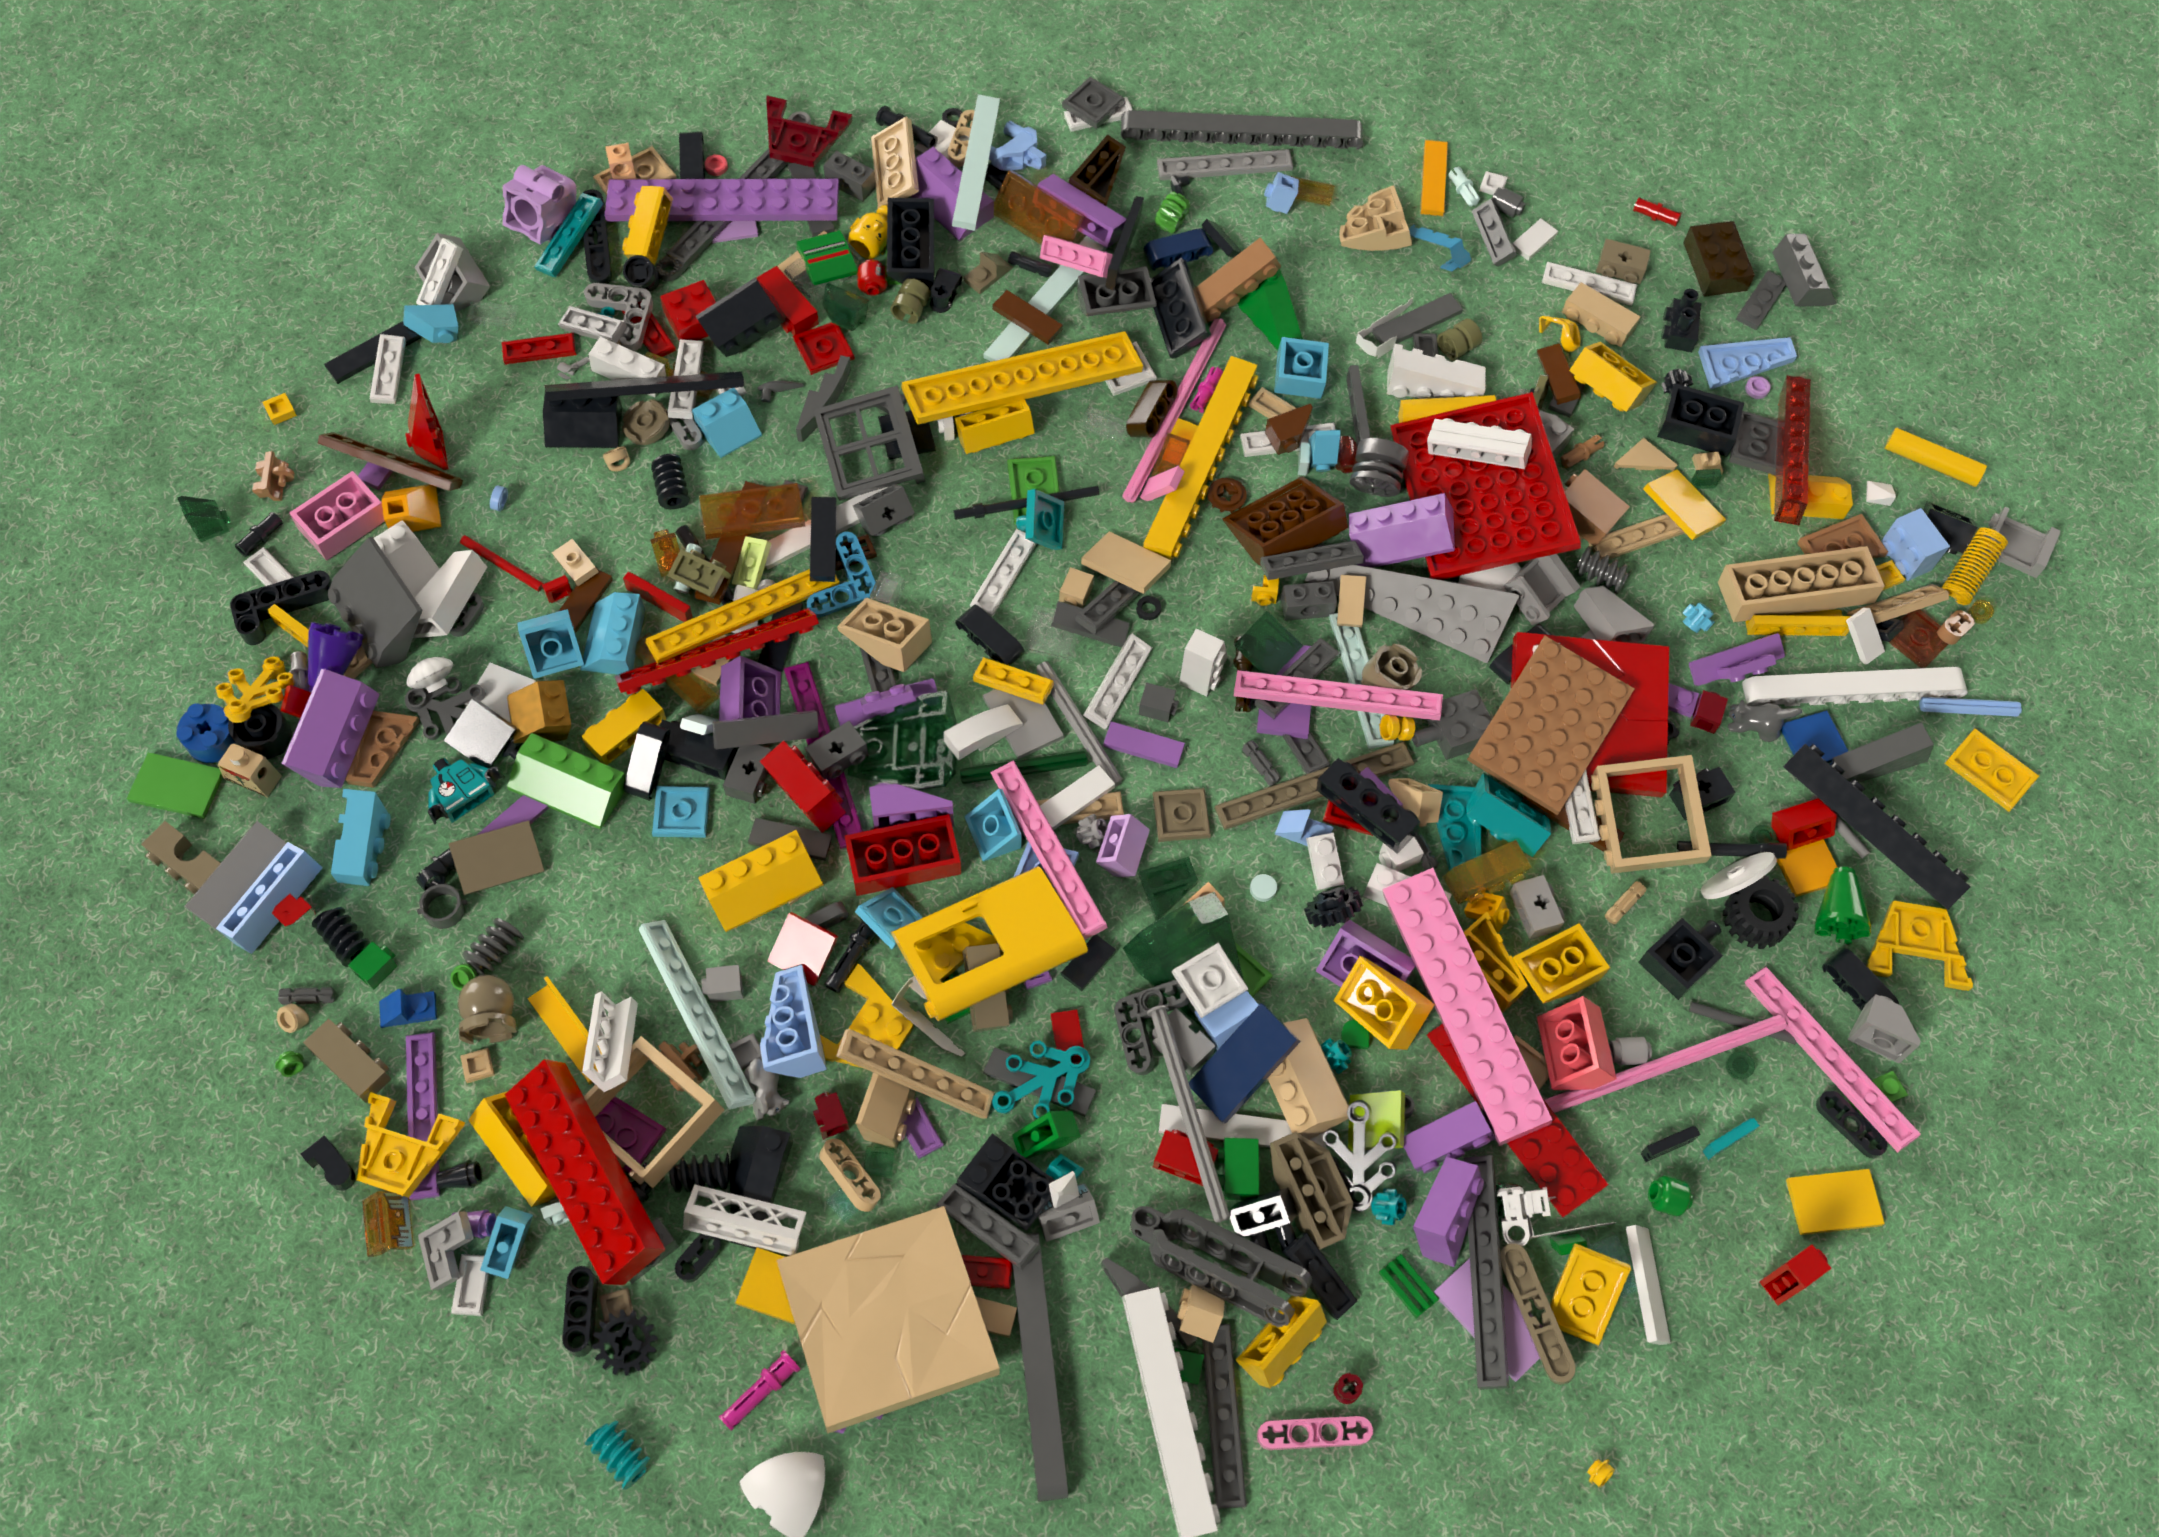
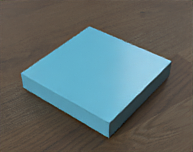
M657 786L652 829L653 837L706 838L710 787Z
M893 887L859 905L855 911L891 949L898 946L891 934L892 931L923 918Z

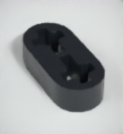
M705 1234L698 1235L675 1263V1272L679 1279L688 1283L696 1281L719 1255L722 1247L720 1239ZM713 1239L714 1250L710 1251L707 1249L700 1256L699 1253L704 1248L701 1244L702 1241L709 1242ZM697 1258L698 1260L693 1265L695 1272L693 1274L688 1272L683 1275L684 1269L682 1265L684 1263L691 1264Z

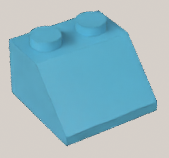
M731 388L692 409L695 424L720 458L762 436L746 402L735 388Z
M568 609L517 623L518 632L533 679L584 665Z

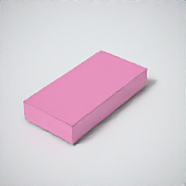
M1177 466L1149 478L1140 498L1145 501H1151L1175 491L1184 474V470Z

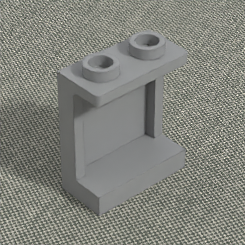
M2004 507L1999 514L1994 513L1988 524L1993 530L2001 533L2008 541V545L2001 552L1997 561L2037 578L2046 568L2061 531L2051 527L2046 534L2006 517L2009 508ZM1984 535V536H1986L1987 538H1990V539L1996 541L1997 543H2000L1998 540H1996V539H1994V538H1992V537H1990V536Z
M1557 554L1531 559L1504 585L1507 592L1520 595L1516 604L1532 626L1547 620L1551 616L1549 612L1566 596L1575 593L1580 588Z

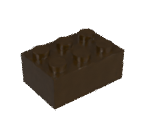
M1728 221L1690 226L1683 243L1703 296L1747 291L1755 274L1735 222Z

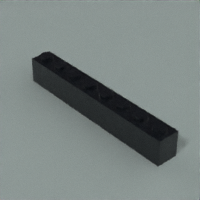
M1804 744L1783 767L1948 910L1971 887L1966 883L1969 878L1958 868L1952 871L1945 865L1949 860L1937 850L1931 853L1924 847L1928 842L1916 832L1912 835L1904 829L1907 825L1895 814L1892 817L1887 815L1883 811L1886 806L1874 796L1871 800L1862 793L1865 788L1855 779L1849 782L1842 776L1845 771L1834 761L1828 764L1821 758L1825 753L1817 746L1812 744L1809 747Z

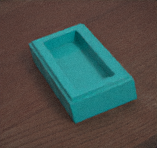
M1755 1118L1748 1119L1710 1143L1703 1149L1704 1155L1710 1160L1753 1133L1760 1125Z

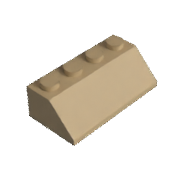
M1304 1018L1283 1023L1301 1042L1268 1077V1081L1291 1132H1297L1311 1140L1349 1119L1347 1116L1349 1105L1309 1020Z

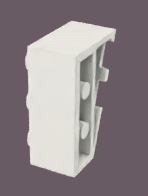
M1195 629L1185 647L1179 684L1206 697L1210 689L1215 691L1221 679L1219 675L1228 658L1225 642Z

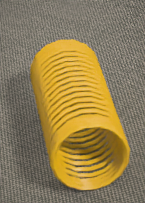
M1986 527L1978 529L1972 538L1973 540H1971L1965 549L1966 551H1964L1959 562H1957V566L1954 567L1949 575L1950 577L1947 578L1942 586L1943 589L1949 591V596L1955 598L1958 604L1969 605L1972 602L1973 596L1981 588L1980 585L1983 584L1982 582L1985 581L1987 574L1990 573L1989 571L1992 570L1994 563L1999 559L2001 552L2008 545L2007 539L1993 529ZM1984 535L1990 536V537H1992V538L1998 540L2000 543H1997L1996 541H1994V540H1992V539H1990V538H1987V537L1984 536Z

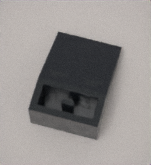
M992 1133L958 1177L956 1184L1000 1216L1027 1231L1051 1199L1049 1184L1055 1180Z

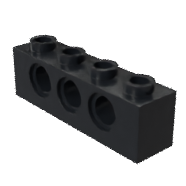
M1337 758L1318 778L1316 790L1395 853L1398 854L1418 833L1420 821L1416 814L1411 810H1405L1392 795L1383 793L1371 779L1361 776L1349 762H1343L1340 758ZM1344 786H1352L1355 789L1346 790ZM1370 801L1373 802L1375 805L1367 806L1364 804V802ZM1391 817L1395 819V822H1387L1384 818Z

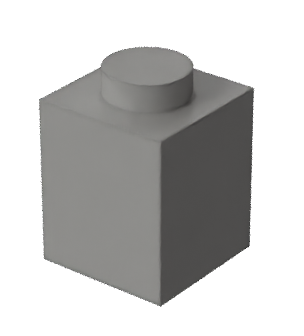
M739 965L706 968V978H702L703 995H708L710 1003L743 999L742 973Z

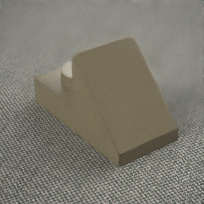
M981 252L980 264L964 276V282L981 294L1013 267L995 253Z

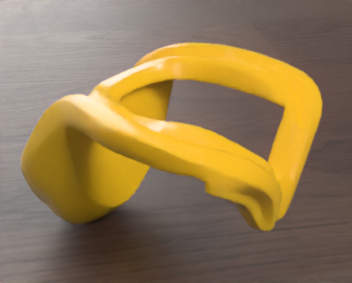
M1541 316L1539 318L1540 333H1543L1551 322L1563 325L1561 334L1563 349L1566 352H1574L1579 348L1581 338L1579 328L1575 322L1550 316Z

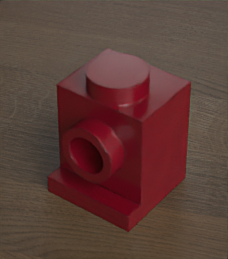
M825 1092L814 1098L817 1109L813 1111L823 1140L849 1130V1125L837 1092L832 1094Z

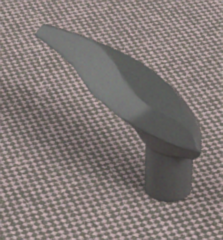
M777 380L766 382L757 388L762 391L761 402H771V392L804 387V384L794 381Z

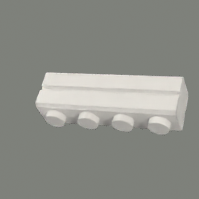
M1449 418L1443 420L1434 419L1427 441L1428 453L1525 469L1532 449V435L1524 430H1504L1499 426L1485 427L1479 426L1474 422H1468L1467 424L1459 423Z

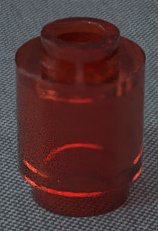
M1351 436L1340 437L1338 461L1335 467L1342 473H1352L1353 466L1358 463L1355 458L1358 448L1357 443Z

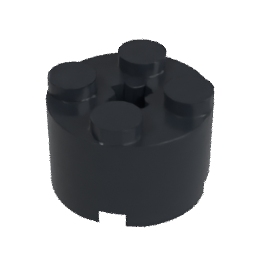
M272 703L252 709L251 717L244 722L234 723L230 720L228 722L229 733L237 745L258 753L267 760L283 754L291 740L292 732L289 723L281 711Z

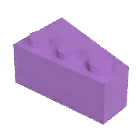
M1474 1101L1405 1135L1404 1148L1414 1169L1417 1172L1423 1170L1424 1174L1437 1169L1439 1167L1438 1164L1443 1162L1446 1157L1458 1159L1465 1152L1474 1148H1480L1496 1138L1477 1102Z

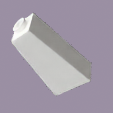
M473 550L454 552L417 594L415 600L423 611L413 638L448 635L487 569L479 555Z

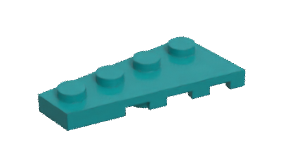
M1428 784V786L1443 792L1439 820L1436 822L1452 884L1453 886L1479 888L1482 884L1481 826L1474 825L1468 819L1466 805L1475 787Z

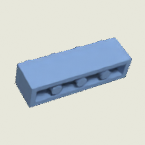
M287 842L216 929L235 945L252 954L279 922L272 914L274 907L289 894L297 900L323 867L304 850Z

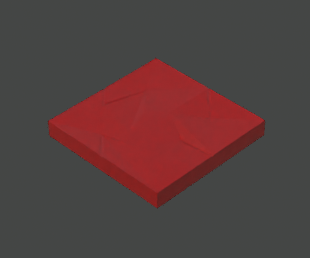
M1516 632L1513 637L1511 688L1532 657V648L1535 645H1539L1544 636L1560 643V645L1634 688V691L1586 768L1590 791H1593L1591 788V775H1593L1597 766L1667 758L1669 646ZM1667 770L1607 777L1610 793L1660 798L1667 793Z

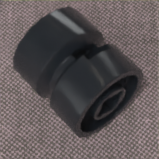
M635 255L627 259L623 265L624 278L632 287L647 289L649 292L658 287L660 283L659 272L648 258Z

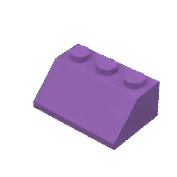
M739 656L721 666L719 721L780 714L781 672L743 656Z
M1349 920L1338 931L1316 972L1342 987L1359 956H1364L1404 982H1407L1416 966L1411 957Z

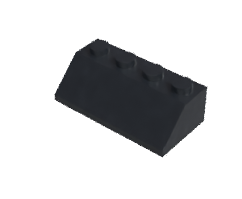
M888 198L887 275L900 284H903L906 279H915L924 283L929 290L933 286L934 198Z

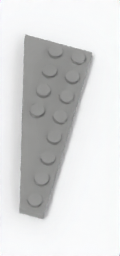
M1358 565L1308 573L1305 579L1309 583L1333 581L1335 594L1339 596L1341 575L1366 576L1364 608L1485 663H1488L1520 596L1515 593Z

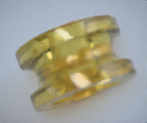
M1977 600L1969 608L1968 614L1974 619L1975 623L1984 624L1993 616L1994 608L1985 600ZM1980 608L1985 611L1983 615L1977 613Z

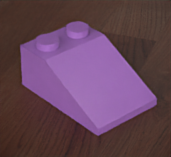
M879 783L869 787L874 829L950 814L952 827H954L953 803L950 800L898 784Z

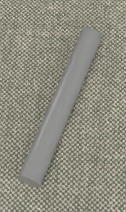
M1813 795L1810 800L1817 799L1818 797ZM1827 806L1835 815H1837L1829 806ZM1837 815L1835 829L1862 859L1869 855L1871 852Z

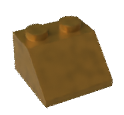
M564 680L537 681L507 695L510 722L518 728L513 735L514 743H525L531 733L550 741L567 739L571 728V720Z

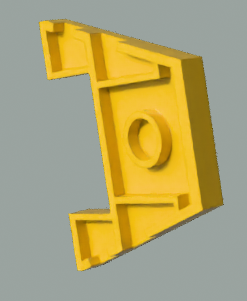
M1893 901L1889 905L1866 966L1876 976L1888 978L1892 975V952L1944 961V987L1965 991L1973 988V982L1971 978H1968L1964 968L1966 962L1964 957L1960 956L1956 945L1958 940L1947 909Z
M965 922L916 944L914 948L935 984H942L950 974L964 963L962 951L966 947L997 944L998 942L993 935Z
M857 964L845 982V986L865 997L867 1001L848 1029L899 1050L914 1028V1025L892 1006L893 1001L867 971ZM820 1035L825 1060L860 1067L836 1057L842 1039L838 1044H835Z
M370 1092L368 1097V1103L371 1104L370 1113L365 1118L364 1125L367 1128L366 1142L361 1146L357 1181L409 1198L462 1130L465 1122L438 1114L428 1140L425 1142L385 1129L397 1101Z

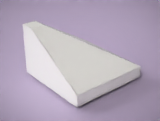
M1867 481L1866 502L1891 506L1896 498L1892 485Z
M1073 1171L1049 1184L1052 1203L1055 1209L1079 1196L1076 1176Z

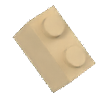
M1191 1284L1190 1289L1184 1288L1177 1318L1181 1319L1180 1331L1213 1343L1223 1319L1225 1300Z

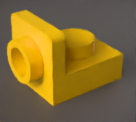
M1264 575L1262 587L1253 586L1251 601L1257 602V604L1267 606L1271 603L1276 604L1279 578L1267 580L1266 575Z
M1476 890L1464 909L1466 917L1477 920L1484 913L1488 912L1491 917L1490 921L1498 933L1510 917V911L1504 897Z

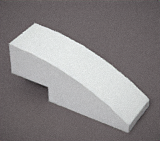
M1007 704L984 711L944 732V742L956 758L960 760L977 749L981 752L1023 726V723Z

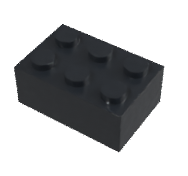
M1674 383L1666 400L1657 437L1708 452H1719V455L1727 457L1736 441L1745 403Z

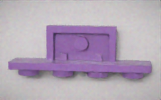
M1772 634L1689 662V667L1695 686L1718 679H1730V682L1744 680L1746 678L1745 674L1752 672L1753 675L1767 672V667L1775 665L1776 660L1785 657L1780 635Z
M933 678L909 685H895L890 690L884 692H870L863 698L835 705V711L840 726L850 721L854 727L938 704L940 699Z

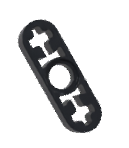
M1826 1091L1818 1097L1816 1101L1818 1112L1864 1156L1878 1158L1886 1152L1888 1146L1886 1139L1840 1094L1835 1091ZM1832 1099L1835 1104L1830 1109L1826 1108L1827 1101ZM1844 1109L1846 1113L1837 1119L1835 1116ZM1846 1118L1856 1121L1858 1125L1856 1132L1849 1131L1845 1127L1844 1120ZM1866 1130L1868 1133L1859 1140L1857 1136ZM1876 1140L1878 1144L1875 1149L1871 1150L1868 1146L1871 1141Z

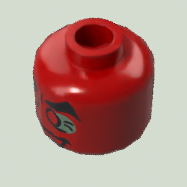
M870 259L860 264L857 269V286L860 291L870 296L884 292L887 288V268L885 265L875 259Z

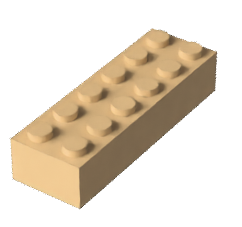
M1867 546L1729 564L1725 566L1718 580V585L1733 622L1748 621L1753 615H1792L1873 604L1884 588V583Z

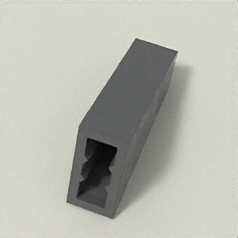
M1921 722L1833 757L1832 761L1845 771L1842 776L1849 782L1855 779L1860 783L1928 762L1934 744Z

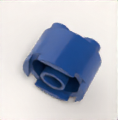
M192 704L179 720L176 735L189 754L199 762H219L229 746L236 744L228 730L229 718L225 716L224 708L218 705Z

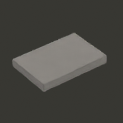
M997 689L983 695V700L989 710L1008 704L1023 723V726L1005 736L1018 760L1064 739L1061 729L1045 703L1042 705Z

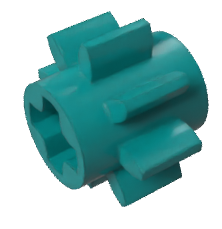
M1329 1038L1321 1044V1048L1332 1070L1335 1069L1340 1074L1348 1068V1064L1351 1063L1349 1058L1352 1056V1053L1344 1041L1338 1040L1334 1043Z
M1384 1188L1383 1193H1377L1372 1199V1213L1376 1216V1220L1382 1221V1224L1395 1225V1220L1401 1221L1406 1215V1200L1402 1197V1194H1397L1396 1189Z

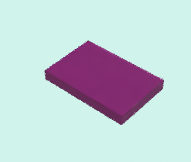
M616 1096L595 1117L601 1130L640 1165L643 1164L667 1130ZM628 1165L622 1168L626 1173L632 1170Z

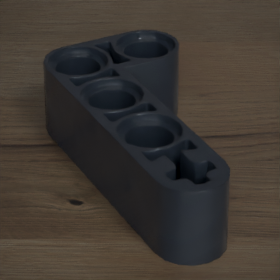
M319 570L234 596L230 602V608L238 633L246 644H260L266 637L263 620L271 618L268 609L273 604L289 613L328 601V590L332 580L328 573Z

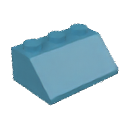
M614 592L595 603L583 655L584 665L581 666V671L620 674L633 669L646 610L640 594Z

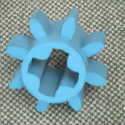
M1701 602L1696 606L1689 604L1682 612L1687 616L1683 623L1696 633L1701 629L1707 631L1714 624V621L1710 619L1714 613Z

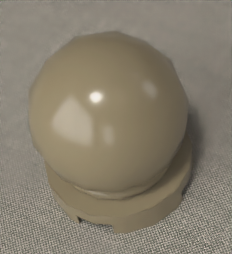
M479 975L465 984L459 993L457 1005L460 1016L464 1019L459 1023V1038L463 1042L473 1045L474 1040L489 1038V1043L510 1040L512 1032L517 1030L516 1020L510 1016L513 1011L514 996L508 984L503 979L492 975Z

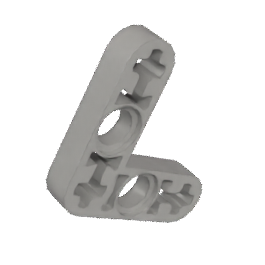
M602 283L589 284L584 289V296L588 305L595 308L608 306L614 308V310L626 311L623 321L626 323L627 328L619 340L621 346L632 351L638 350L642 346L653 307L650 292L643 288ZM618 294L625 296L621 301L612 300ZM642 300L641 305H640V306H641V309H640L638 302H640V301ZM635 316L642 317L639 323L633 324L630 322ZM631 331H633V335H634V338H633V339H631V335H632Z

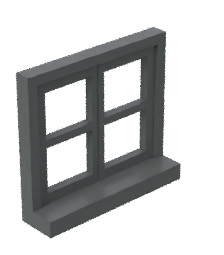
M898 385L813 410L839 501L915 479L916 484L926 482ZM887 404L894 430L868 438L860 411ZM856 412L863 439L837 447L829 420ZM897 440L905 467L878 475L871 447ZM866 449L874 476L847 484L840 456Z

